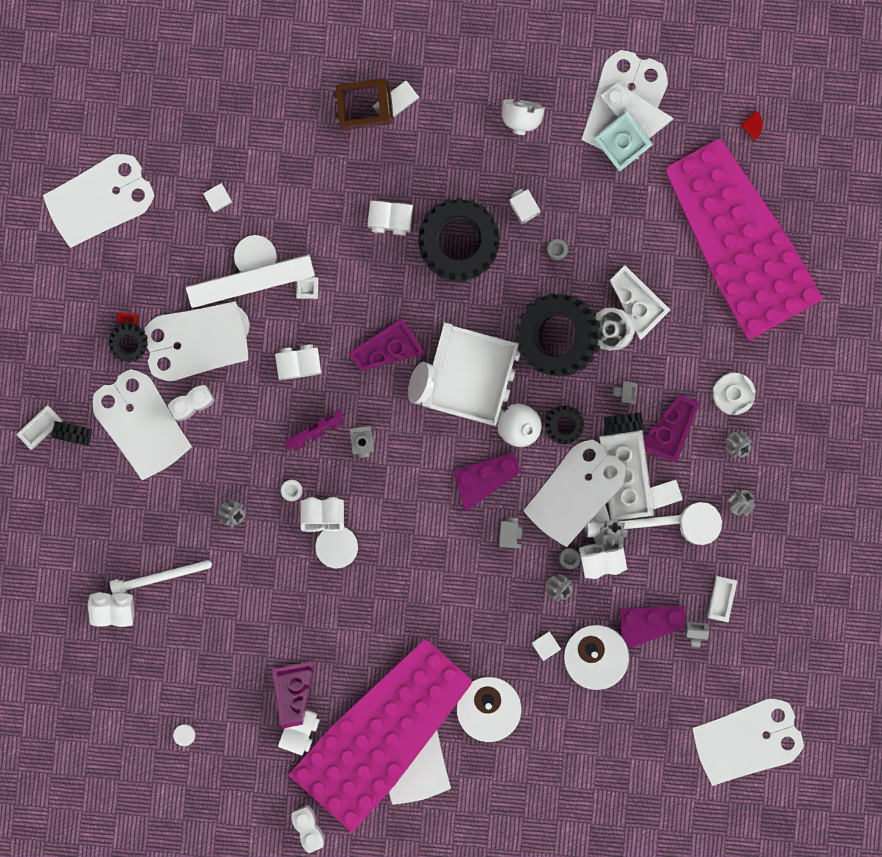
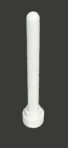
M681 515L619 522L625 523L624 529L680 524ZM590 520L585 526L586 536L596 537L597 534H600L604 523Z
M206 560L126 582L116 579L110 581L112 594L126 593V590L209 569L212 567V562Z

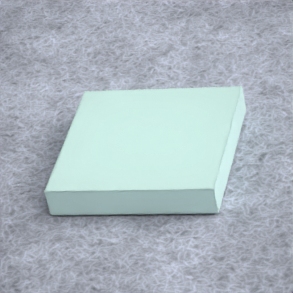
M628 111L594 137V140L619 172L654 145Z

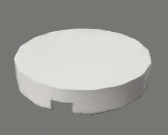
M253 235L247 236L239 242L235 249L234 259L239 271L243 272L276 263L277 255L276 249L268 239Z
M422 362L413 371L408 386V398L411 403L421 405V402L424 403L430 397L434 388L432 375L435 376V369L433 365Z
M728 373L716 381L713 388V400L720 411L728 415H738L746 412L753 405L756 390L753 382L747 376L740 373Z
M698 502L690 504L683 510L680 516L681 534L692 544L705 545L711 543L718 537L721 531L722 520L720 513L714 506L708 503Z
M345 527L342 531H322L317 538L315 546L316 554L320 561L331 568L346 567L352 563L358 552V542L355 535Z

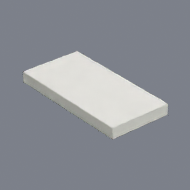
M643 431L599 436L600 444L605 447L606 454L616 456L626 466L622 487L608 501L611 521L614 518L616 520L654 516ZM614 466L606 467L604 470L605 477L613 479L617 475V469Z

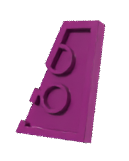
M403 318L349 352V355L360 371L426 354Z
M679 395L644 438L645 451L677 463L700 402Z
M338 409L333 412V416L323 418L314 427H309L287 440L285 444L288 449H294L296 452L306 446L305 442L312 438L315 441L324 436L323 431L331 427L334 430L343 425L342 420L346 418L341 410Z
M514 452L453 471L465 512L521 473Z
M685 606L620 608L621 636L626 642L628 649L686 628Z
M314 661L272 669L282 729L303 725L315 667Z

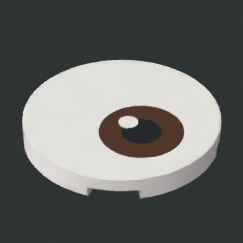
M590 625L577 631L568 641L564 654L565 666L571 678L579 685L592 690L606 689L615 685L624 676L629 663L628 647L622 636L615 630L606 626Z
M483 677L472 681L471 686L457 703V716L462 728L471 737L484 742H495L510 735L517 727L521 717V703L516 691L507 682L495 677Z

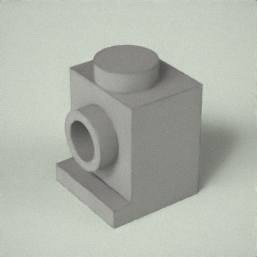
M372 427L351 428L350 435L353 455H357L358 458L371 457L370 453H374ZM361 438L366 440V445L363 447L358 445V441Z
M506 517L505 521H501L499 547L521 549V544H517V540L522 538V527H518V518Z

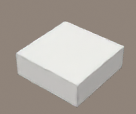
M222 183L203 193L214 213L233 203Z
M309 277L297 280L296 298L318 299L319 278Z
M550 631L532 642V645L543 661L561 650Z

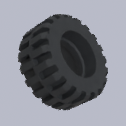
M456 198V200L447 199L444 200V203L435 205L425 215L418 234L419 251L428 268L435 272L438 277L446 278L453 282H465L468 279L479 277L483 272L485 273L496 259L500 243L499 228L494 221L493 215L483 205H478L471 199L469 201L463 200V198ZM456 220L470 223L476 229L479 236L477 250L472 256L463 260L449 258L442 252L439 246L441 230L445 225Z
M560 293L547 294L546 297L540 296L535 299V303H529L526 306V313L522 312L519 317L522 319L521 324L516 325V331H519V336L515 337L516 343L520 344L521 348L518 351L520 355L525 356L524 361L528 365H532L534 370L552 376L576 374V371L585 369L586 364L594 360V352H598L600 348L597 343L598 340H601L602 333H598V328L601 326L600 322L595 319V312L589 309V305L584 301ZM555 315H564L570 318L576 330L573 346L563 355L550 354L542 343L543 327Z

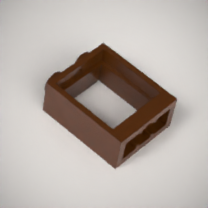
M381 78L336 85V91L333 93L335 104H338L336 122L337 125H340V128L351 130L394 124L389 80ZM378 87L381 116L347 121L345 92Z

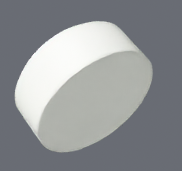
M288 480L281 487V494L288 501L298 500L303 492L301 484L296 480Z
M187 724L178 726L173 734L175 742L180 746L190 745L196 736L194 728Z

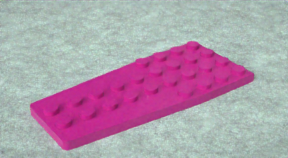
M721 139L711 142L666 168L665 173L715 283L748 341L823 300L793 244Z
M423 640L323 735L289 773V776L352 833L396 785L471 686L472 679L429 640Z

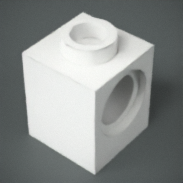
M520 189L511 194L512 198L509 199V204L521 225L540 214L541 211L528 189L524 192Z

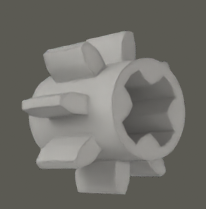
M743 431L740 434L733 432L726 438L725 443L727 446H725V449L733 458H736L737 455L745 457L751 451L750 444L752 440Z
M736 489L728 499L730 510L738 516L742 515V513L748 516L756 506L753 503L755 501L754 496L747 490L740 492Z
M229 499L228 503H222L218 510L219 516L222 517L220 522L232 528L234 524L241 523L245 514L242 510L243 504Z
M616 518L610 522L606 520L604 527L600 530V534L604 535L603 542L611 544L612 547L617 543L623 544V537H627L628 533L627 530H623L625 523L617 521Z
M558 574L557 577H550L546 583V589L548 590L546 595L557 602L560 599H567L572 593V586L570 585L572 581L561 574Z

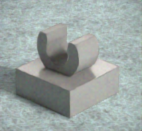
M623 381V388L614 387L613 396L622 397L621 403L636 405L638 384Z
M686 621V637L691 638V647H700L701 639L708 640V624Z

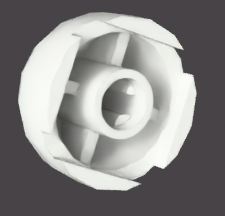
M514 99L503 100L501 116L507 127L513 129V133L525 135L526 131H533L541 124L545 107H541L542 105L520 100V102L515 104L513 103Z
M605 308L596 314L595 319L600 322L601 326L598 328V333H602L601 340H598L597 345L601 349L614 351L629 345L635 332L634 322L629 314L617 308Z
M519 403L507 407L509 409L502 413L498 420L499 435L511 446L526 447L534 443L539 437L542 428L538 413L531 407Z

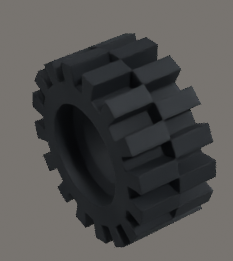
M125 322L122 325L116 326L109 336L108 347H110V353L114 354L113 357L115 359H120V362L127 361V363H131V361H137L144 355L148 346V337L145 335V330L141 329L138 324L134 325L132 322H129V324ZM124 335L133 336L136 339V347L132 350L123 349L120 345L121 337Z
M567 405L553 409L546 418L545 428L547 435L558 444L565 445L575 442L584 430V419L581 413L576 408ZM568 417L572 420L573 428L569 433L558 431L556 423L559 418Z
M642 413L604 418L606 435L644 430Z
M54 421L51 438L89 446L93 429Z

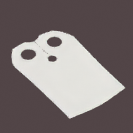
M620 50L613 54L604 64L582 140L601 149L594 140V137L617 118L600 96L616 83L628 89L629 83H634L636 88L631 92L658 108L668 84L663 64L650 58L641 60L636 56V53ZM621 59L628 60L630 63L629 71L620 72L617 69L618 61ZM654 69L657 71L658 77L654 82H648L645 79L644 73L646 70Z
M126 154L112 155L72 180L43 195L56 228L70 248L110 228L140 216L148 209L154 198V193L149 181H145L142 178V168L134 156ZM127 163L131 166V173L128 176H121L118 173L120 164ZM114 187H119L120 193L114 194L112 192V189ZM137 188L142 189L145 193V198L140 202L134 201L131 197L132 191Z
M236 301L202 309L157 316L144 328L145 335L148 337L147 348L150 356L147 361L151 374L165 381H176L208 370L248 360L245 328ZM161 329L164 332V339L161 342L152 340L151 334L153 330ZM175 342L181 343L179 350L174 349ZM162 357L168 358L171 362L170 368L166 371L160 370L157 366L158 360Z
M130 369L117 376L118 378L114 384H105L94 393L93 412L141 480H144L173 464L192 446L173 418L150 377ZM129 379H136L139 382L137 391L130 392L126 389V382ZM105 395L114 397L115 404L113 407L105 408L102 406L101 400ZM127 404L134 406L133 411L128 412L126 410Z
M594 440L584 441L573 446L548 481L523 510L544 533L566 547L620 490L624 483L626 466L616 456L607 455L604 450L605 447ZM586 449H593L596 456L594 460L587 462L582 457L583 452ZM608 466H614L617 469V475L613 479H607L604 476V470ZM587 473H592V479L590 481L585 480V475Z
M766 699L730 715L692 728L700 761L712 786L791 763L800 754L804 747L801 732L794 726V719L796 717L789 703L777 699ZM775 709L783 710L785 713L784 720L781 722L773 721L771 718L772 711ZM768 731L770 738L764 739L762 736L763 732ZM784 737H791L794 740L795 744L791 750H784L782 748L781 740Z
M437 731L396 785L389 791L392 805L423 800L451 789Z

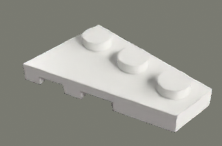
M618 83L600 96L616 118L628 111L649 139L674 119Z
M625 265L610 280L624 311L631 316L635 332L639 340H641L670 309Z

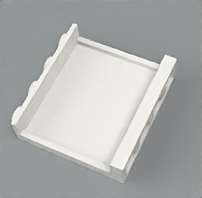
M444 322L433 362L435 376L432 375L434 388L430 397L422 403V406L496 426L500 415L504 413V410H501L503 401L507 402L510 390L506 389L508 381L513 382L516 369L512 368L514 360L518 361L520 357L518 343L462 329Z

